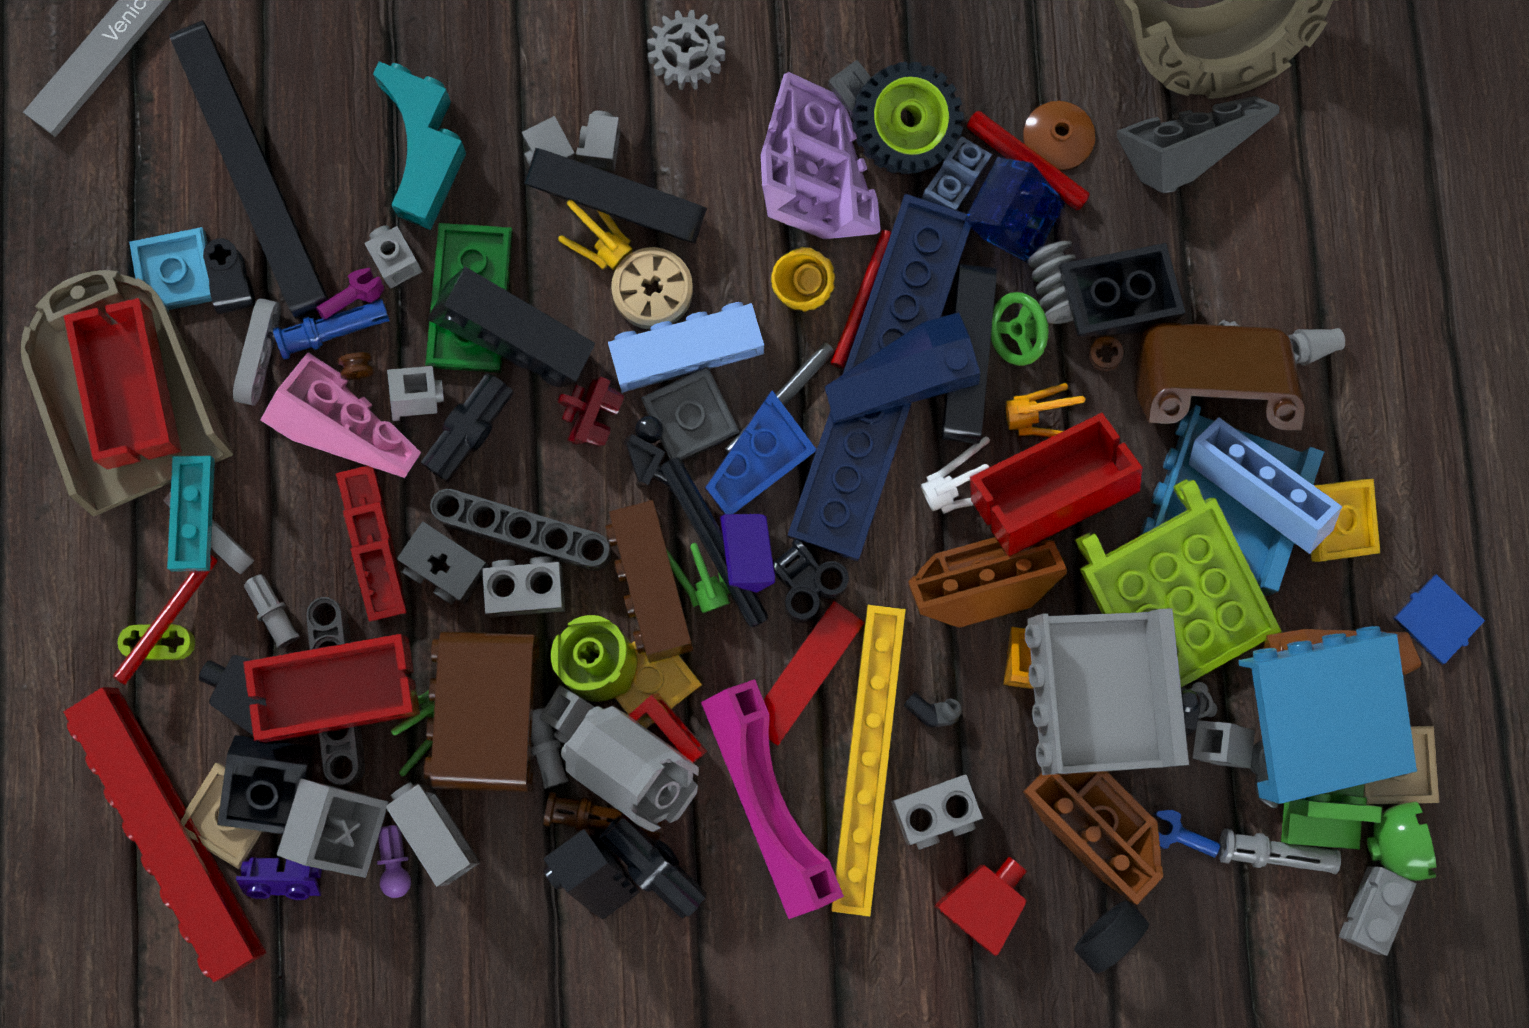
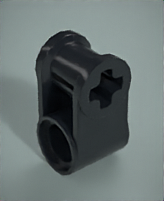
M217 238L210 241L205 246L203 258L209 278L210 295L217 314L220 315L255 306V295L242 254L229 240ZM227 253L229 256L226 257V264L220 265L219 262L223 261L222 255Z

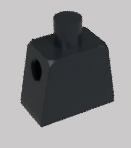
M234 654L226 667L208 660L199 674V681L215 688L209 699V704L253 735L249 705L261 704L267 706L266 699L257 700L248 697L243 662L253 659Z

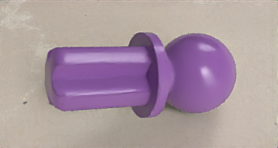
M397 825L381 827L378 836L381 861H377V865L385 864L386 870L380 877V888L386 896L399 898L405 895L411 886L409 873L401 867V862L408 861L409 859L404 857L402 834Z

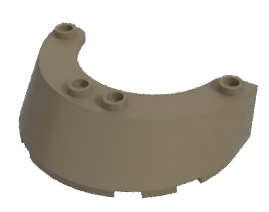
M1114 0L1142 63L1154 78L1175 93L1187 97L1189 94L1205 95L1208 99L1233 96L1254 89L1292 65L1289 60L1305 45L1311 47L1328 23L1325 17L1333 0H1223L1201 8L1177 7L1163 0Z

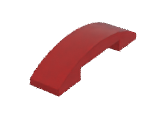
M835 601L830 605L764 698L770 715L769 740L779 746L865 623Z

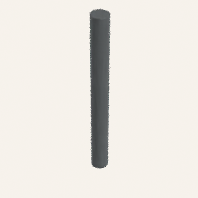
M824 342L776 393V396L784 406L835 353L829 344ZM745 428L725 448L727 453L732 449Z

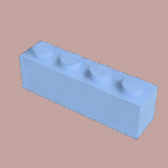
M742 302L728 304L722 307L721 312L710 315L707 312H697L687 316L686 321L673 325L670 321L660 322L651 326V331L636 334L635 331L623 332L614 337L615 340L608 342L621 392L693 374L706 367L711 369L764 354V343L753 305L751 303L743 306Z
M1217 418L1194 441L1189 465L1307 553L1310 554L1334 530L1342 509L1339 503L1221 418Z

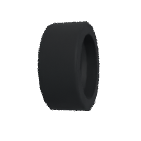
M1125 900L1099 918L1080 938L1074 951L1093 972L1099 974L1118 962L1138 943L1148 930L1149 922L1130 901Z

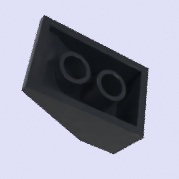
M1166 243L1061 263L1059 265L1078 337L1144 332L1154 323H1175L1186 313Z

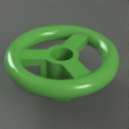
M1021 292L1006 294L997 301L993 309L992 344L996 352L1012 365L1026 366L1035 362L1043 354L1048 342L1049 327L1044 310L1028 294ZM1014 303L1023 305L1017 318L1012 319L1010 322L1001 321V316L1009 305ZM1001 333L1009 334L1012 339L1017 341L1022 355L1015 354L1006 347ZM1036 341V343H1035V345H1034V347H1033L1032 344H1031V342Z

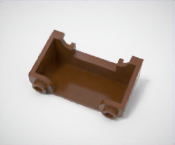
M1161 322L1152 324L1143 332L1134 392L1149 423L1170 424L1182 420L1188 413L1191 396L1264 400L1265 416L1268 422L1275 428L1302 431L1305 414L1304 401L1293 345L1283 331L1262 327Z

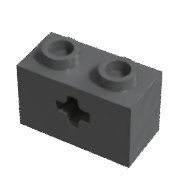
M423 521L397 558L399 562L405 565L402 573L420 585L424 579L437 586L433 593L451 605L456 599L465 605L483 579L482 568H490L486 562ZM437 560L443 563L446 561V564L450 567L447 573L441 570L438 572L437 568L434 567Z

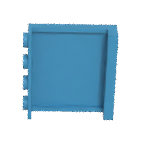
M1379 626L1363 627L1356 629L1355 636L1346 637V634L1343 633L1322 636V643L1312 645L1311 641L1292 642L1287 644L1288 650L1277 652L1276 648L1259 649L1253 651L1252 658L1238 660L1239 666L1252 668L1268 774V780L1257 782L1259 798L1281 804L1417 772L1397 634L1381 632Z

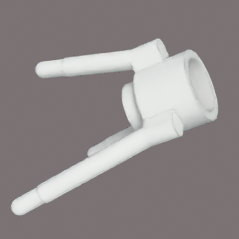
M988 437L981 439L979 444L972 445L938 472L926 477L928 482L921 484V488L932 511L941 508L943 514L954 509L973 506L971 498L953 501V498L959 496L956 487L969 481L971 476L989 468V465L984 464L954 479L950 476H945L990 442Z

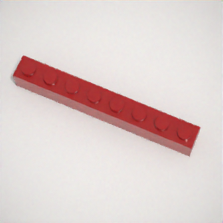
M102 687L63 711L68 720L67 729L70 735L77 742L81 743L87 754L85 756L87 766L95 775L99 776L105 787L103 792L107 802L113 808H117L122 817L124 833L131 841L137 844L142 853L141 863L150 875L155 877L161 888L159 893L163 903L169 909H173L178 918L180 934L185 941L193 945L198 954L197 963L202 973L206 977L211 978L212 982L215 983L228 978L265 955L266 951L211 852L206 849L198 837L201 835L191 818L188 819L184 827L195 833L198 842L188 836L180 822L186 813V808L119 688Z

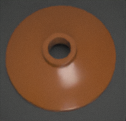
M1052 101L1037 107L1030 114L1024 126L1023 142L1058 170L1066 171L1078 167L1089 157L1095 144V129L1090 117L1077 105L1065 101ZM1063 127L1067 130L1068 134L1060 136L1056 133L1055 128Z

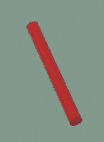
M881 231L836 347L831 365L837 368H845L891 235L890 231Z
M210 555V571L218 562L212 555ZM210 571L190 572L112 676L114 679L124 685L127 684Z

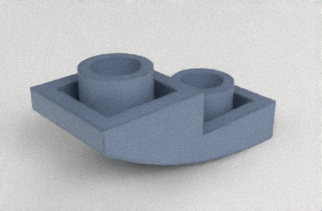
M961 136L954 149L945 158L941 169L924 191L921 199L957 211L984 170L992 154Z

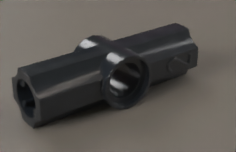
M486 373L466 402L457 405L449 414L442 428L443 433L432 445L426 456H424L421 464L436 476L449 483L471 451L475 452L486 441L493 428V421L514 394L513 390L494 375Z
M624 813L617 816L601 834L600 840L627 865V870L633 881L647 892L653 890L682 919L686 916L689 917L706 898L707 892L679 866V860L673 850L661 840L653 841Z

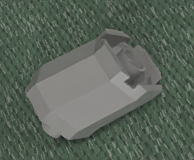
M599 706L590 709L570 740L562 747L561 757L566 761V772L624 813L635 824L651 832L660 829L661 827L656 823L664 819L669 823L678 820L697 794L698 785L693 781V773L698 776L699 767L640 725L632 717L613 706L602 709Z

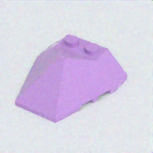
M790 72L783 75L760 155L762 188L768 217L822 239L877 234L881 231L878 199L874 189L868 190L863 172L867 170L864 158L858 160L852 142L857 137L855 132L853 133L848 110L833 92Z

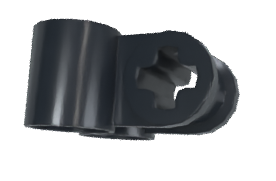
M798 539L792 541V547L776 560L773 559L776 577L790 589L785 600V612L794 622L806 623L815 617L820 604L818 595L825 599H836L843 594L847 587L849 576L842 564L828 561L819 566L812 554ZM796 559H798V560H797L795 563H793L790 567L786 568V567L789 566L793 561H795ZM829 571L837 573L841 578V585L833 590L825 588L820 580L823 573ZM798 595L807 596L811 600L813 608L805 614L797 613L791 606L793 598Z

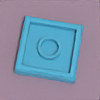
M202 227L129 242L135 279L139 278L151 286L163 300L168 310L212 301L209 290V278L203 258V251L208 242L206 231Z

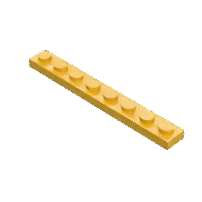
M867 605L835 872L844 897L832 902L831 912L869 917L871 915L906 609Z

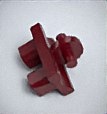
M601 376L598 380H591L583 401L581 399L586 389L579 385H575L571 396L560 394L557 402L566 407L562 420L572 423L576 412H578L567 441L575 445L587 443L599 447L606 444L611 428L595 421L598 411L601 409L609 414L616 415L624 400L622 394L609 387L610 380Z

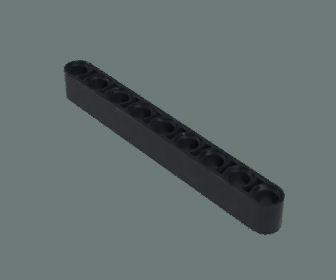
M201 20L170 33L169 37L292 315L295 319H298L316 311V307L329 298L204 20Z

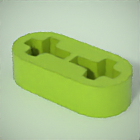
M151 624L131 625L122 630L118 637V648L124 656L127 657L133 647L129 646L130 640L136 639L137 633L142 637ZM171 624L144 661L185 659L194 650L195 637L187 628ZM177 632L178 637L184 639V645L177 646L176 652H174L172 647L161 645V640L174 639Z

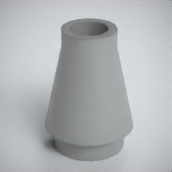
M1339 328L1297 329L1292 335L1288 336L1293 345L1296 364L1300 363L1301 365H1308L1345 347V336Z

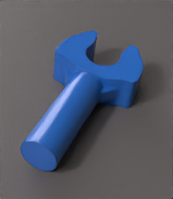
M1162 810L1153 813L1160 820H1165L1170 827L1165 835L1159 832L1160 848L1168 849L1170 844L1179 842L1214 858L1218 854L1220 843L1183 828L1179 812Z

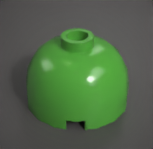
M1417 801L1399 804L1386 809L1381 813V823H1374V837L1367 838L1372 861L1380 860L1384 869L1410 881L1436 878V873L1430 869L1436 867V859L1428 825L1418 824L1415 815L1423 813Z

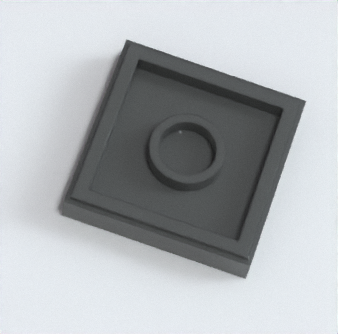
M708 367L641 397L648 415L658 418L663 425V434L660 440L670 460L679 457L682 461H685L736 437L740 433Z

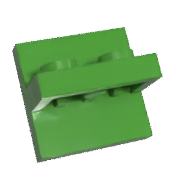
M1364 784L1285 802L1281 842L1360 850L1362 821L1381 823L1382 807L1367 804V797H1364Z

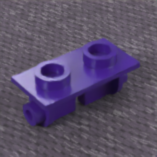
M251 857L249 861L242 862L241 876H236V881L243 894L254 899H267L270 895H285L290 899L305 900L309 896H321L322 893L315 879L321 878L322 869L305 866L286 859L284 872H278L279 858Z

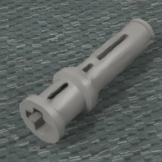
M1226 828L1222 831L1219 840L1220 849L1218 854L1221 863H1229L1231 860L1251 863L1256 868L1265 867L1268 863L1330 872L1332 874H1337L1341 866V853L1338 849L1331 850L1269 841L1268 836L1256 833L1254 836L1234 834L1232 829Z

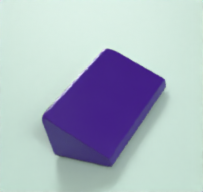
M724 514L720 516L729 585L757 593L774 584L775 573L767 517L761 514Z

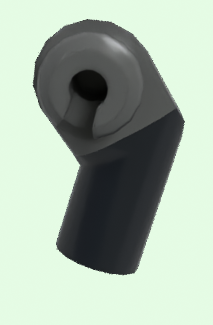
M916 692L903 705L930 728L952 725L958 721L962 713L961 704L955 699H947L945 702L929 704Z

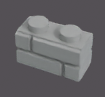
M1367 866L1348 912L1347 918L1349 920L1344 922L1339 938L1373 954L1388 956L1416 883L1382 867Z

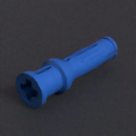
M379 299L360 307L336 313L325 320L322 318L315 320L314 318L307 317L303 319V323L285 329L280 327L273 328V333L281 356L286 360L290 358L292 353L311 347L314 350L320 349V346H323L325 341L376 324L389 322L390 320L383 300Z

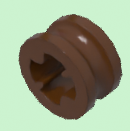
M1104 336L1094 341L1089 351L1090 363L1099 371H1113L1118 367L1123 358V346L1114 337ZM1104 345L1110 346L1109 351L1114 350L1116 355L1111 357L1109 363L1102 362L1103 357L1098 359L1096 355Z
M357 352L338 358V365L343 367V371L340 372L341 379L358 380L373 375L374 368L369 366V362L372 360L371 354Z

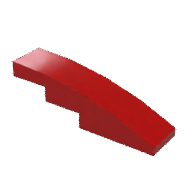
M364 466L336 473L345 508L343 514L352 545L350 551L368 620L371 622L406 613L407 609L376 468Z

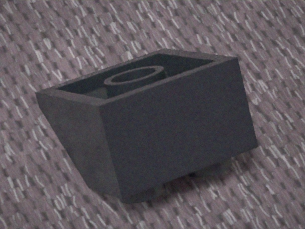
M235 735L227 753L217 825L283 834L300 779L308 780L313 746L280 741L265 743L255 741L253 737Z

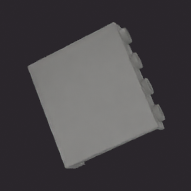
M1172 608L1139 613L1048 616L1047 613L1027 619L1028 625L1025 629V641L1030 648L1032 663L1029 667L1028 675L1030 684L1034 687L1035 695L1032 718L1035 726L1038 727L1039 743L1036 747V759L1042 769V775L1189 765Z

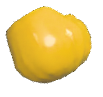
M800 247L785 254L776 262L771 274V283L775 295L784 305L794 310H802L804 312L815 310L824 305L835 288L834 267L830 259L812 248Z

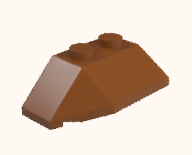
M996 537L934 554L921 567L917 575L908 581L920 615L960 628L1033 607L1067 573V568L1055 542L1052 540L1044 539L1008 557Z
M1107 771L1042 775L1041 772L1023 791L1041 821L1098 879L1132 904L1138 905L1163 878L1157 821Z

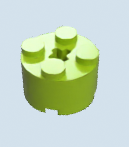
M586 615L573 619L567 624L568 627L560 635L556 636L551 648L552 667L560 680L577 696L589 701H606L627 692L631 687L637 668V656L630 640L614 623L604 617Z

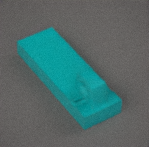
M172 456L167 569L171 572L210 571L215 459L212 456Z

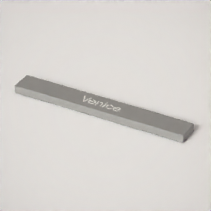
M118 0L23 113L56 137L172 0Z

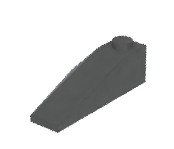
M1253 96L1215 104L1212 107V112L1193 113L1191 110L1179 112V119L1160 123L1159 117L1146 119L1118 130L1117 138L1140 181L1156 189L1158 192L1170 193L1176 191L1178 187L1194 181L1279 114V106Z

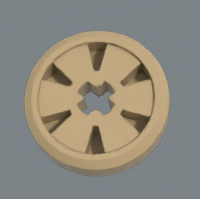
M656 247L642 248L627 255L617 266L612 278L613 300L622 317L637 327L650 329L654 324L670 321L674 324L684 316L691 304L693 296L692 277L683 260L671 251ZM654 281H658L659 289L662 291L660 293L653 292L651 296H647L646 288L643 287L644 284L651 285Z

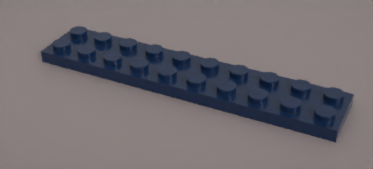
M908 194L904 195L843 374L921 323L941 317L974 216ZM911 403L835 424L830 410L787 538L798 539L801 543L858 562Z

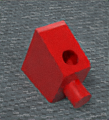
M1010 857L1006 859L996 873L992 872L985 865H979L941 898L934 907L990 954L997 956L1027 902L1023 896L1014 890L1027 871Z

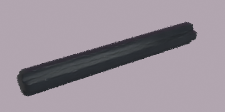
M675 457L665 462L661 466L663 474L747 624L751 628L762 624L768 619V614L756 592L729 585L723 534L681 458Z

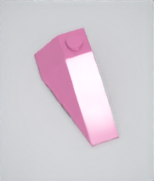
M307 353L277 389L260 421L292 441L405 478L421 452L392 423L381 421L370 411L372 404L365 397L358 399L346 387L349 381L341 379L340 372L312 354Z

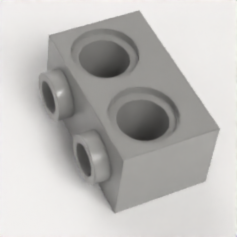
M552 557L531 558L530 564L515 565L514 560H498L492 562V567L482 568L485 614L490 618L565 612L562 566L559 562H553ZM546 575L552 578L553 585L550 591L545 594L534 592L533 584L538 577ZM502 579H512L515 584L514 591L507 597H499L496 594V585Z
M966 774L891 801L906 844L912 845L916 843L918 850L939 843L938 835L952 830L954 837L976 829L974 822L983 819ZM951 796H958L965 803V812L959 818H953L947 813L946 803ZM916 809H923L930 818L929 826L921 832L914 830L910 825V815Z

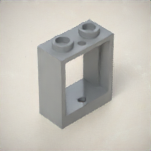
M410 782L391 794L394 801L385 807L436 887L449 885L480 864L479 859L432 786L418 783L413 785Z

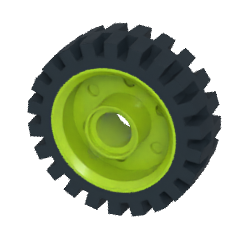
M899 62L876 73L862 87L861 92L857 95L856 105L852 111V117L854 118V123L852 124L853 133H857L858 138L855 140L859 147L862 146L864 148L863 154L868 159L872 158L876 166L879 168L885 167L891 173H918L935 166L954 149L958 142L957 138L962 132L963 127L960 126V122L964 120V114L959 110V107L962 105L960 97L956 98L954 94L957 89L953 83L949 85L945 81L948 77L942 72L937 74L934 72L936 68L930 65L921 66V62ZM902 110L912 113L914 117L913 127H908L902 122Z

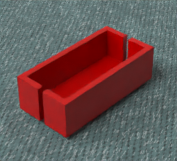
M140 298L105 306L106 313L117 322V324L113 325L111 319L98 308L64 315L93 461L108 470L141 462L139 454L149 460L182 452L152 310Z
M1100 413L971 476V502L986 524H991L992 533L1008 557L1140 492L1143 467L1125 443L1120 444V436L1104 414Z
M402 634L243 662L248 697L257 700L266 699L267 705H249L255 741L266 743L420 715L415 680L406 676V674L414 673L409 638Z

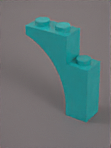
M379 61L373 73L379 88L391 98L401 112L407 135L406 167L391 206L397 217L431 230L466 155L463 143L456 133L444 128L438 131L451 100L444 84L437 79L429 76L422 79L412 75L409 69L400 64L392 63L389 66Z

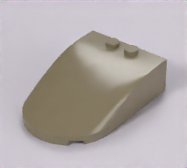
M91 271L63 281L35 306L38 311L29 327H24L22 334L21 358L68 494L93 517L171 483L172 456H212L216 463L233 455L211 397L167 306L146 282L139 278L135 279L121 275L118 271ZM140 298L153 313L182 452L149 460L139 454L141 462L107 470L94 462L92 458L64 315L98 308L111 319L113 325L117 324V322L106 313L105 306Z

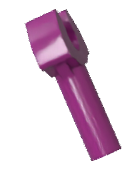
M370 268L359 269L348 275L350 283L348 288L317 306V312L325 320L357 299L372 303L380 297L385 289L379 276L374 278Z

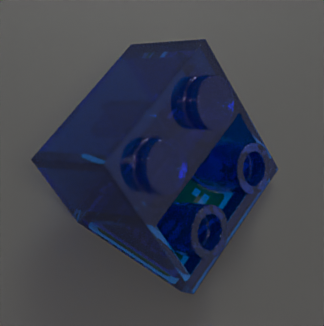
M997 157L965 220L982 239L1028 263L1029 258L1039 248L1044 246L1045 240L1056 219L1060 216L1065 202L1033 163Z

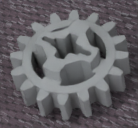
M677 10L675 11V19L672 21L668 17L663 16V28L653 26L652 35L654 38L647 40L648 50L651 51L648 53L649 64H655L653 67L655 76L665 73V84L668 86L673 80L678 81L679 90H683L686 82H690L694 90L698 89V80L703 79L707 84L711 83L710 72L719 74L721 72V64L718 61H725V50L721 49L725 46L724 36H717L719 34V25L716 23L708 26V15L706 14L699 20L695 19L694 10L689 11L688 17H682L680 11ZM697 33L701 34L705 39H701ZM685 47H690L688 53H683ZM666 60L673 61V63L676 65V68L670 65Z

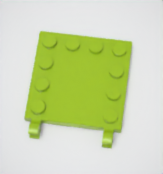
M1187 479L1173 486L1177 497L1186 507V511L1105 555L1096 534L1090 535V533H1086L1075 539L1079 550L1089 562V564L1079 570L1102 614L1150 612L1156 609H1173L1181 687L1264 642L1267 635L1282 632L1216 498L1204 500L1195 480L1188 482Z

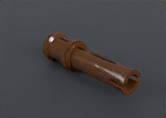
M550 791L543 825L550 826L551 823L571 826L575 827L576 832L586 828L604 831L611 823L607 818L615 819L623 813L618 809L591 805L592 801L586 797H582L581 800L559 797L556 792ZM557 809L572 811L575 814L558 812ZM589 815L599 816L601 819L589 818ZM660 821V822H658V823H656V824H658V825L661 827L662 821ZM640 826L651 839L659 840L661 828L651 832Z

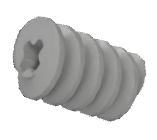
M1060 241L1043 246L1028 260L1029 266L1035 268L1032 273L1033 280L1040 282L1036 287V292L1038 295L1044 296L1039 303L1042 309L1048 310L1045 315L1050 324L1073 321L1059 269L1061 263L1076 260L1075 255H1064L1063 251L1072 246L1071 241Z

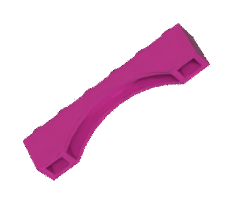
M754 679L725 689L702 701L701 704L788 919L817 910L844 897L829 859L818 851L802 833L780 793L770 756L768 733L770 715L756 680Z

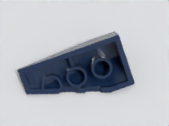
M955 313L921 323L826 385L825 391L835 424L978 385L980 370L960 313Z

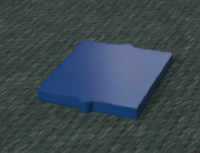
M1437 574L1418 593H1412L1410 595L1411 600L1393 618L1441 665L1445 664L1460 647L1467 646L1469 643L1468 638L1485 621Z

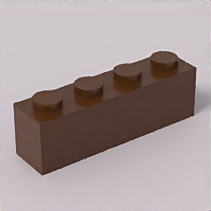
M653 500L609 511L612 524L605 525L610 546L618 545L621 559L614 560L619 581H627L630 594L623 597L629 618L636 616L640 630L633 632L638 654L646 652L648 661L651 663L692 652L693 648Z

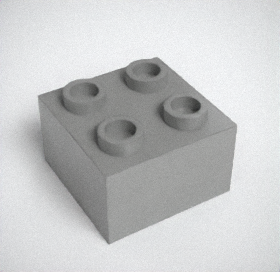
M301 778L277 856L309 867L366 878L387 810L385 806L389 802L359 792Z

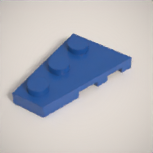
M773 390L768 394L705 487V490L723 514H734L817 450Z

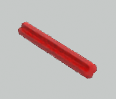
M976 111L967 123L968 130L1073 209L1080 210L1090 197L1088 191L981 111Z

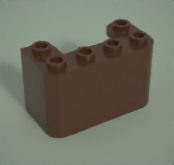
M442 631L439 639L432 640L431 661L437 662L436 678H430L429 701H435L434 717H428L426 736L427 740L433 741L432 756H426L424 764V778L431 781L432 788L440 790L533 792L534 773H531V764H528V761L533 759L531 744L535 676H537V668L533 666V663H536V659H539L540 640L536 635Z

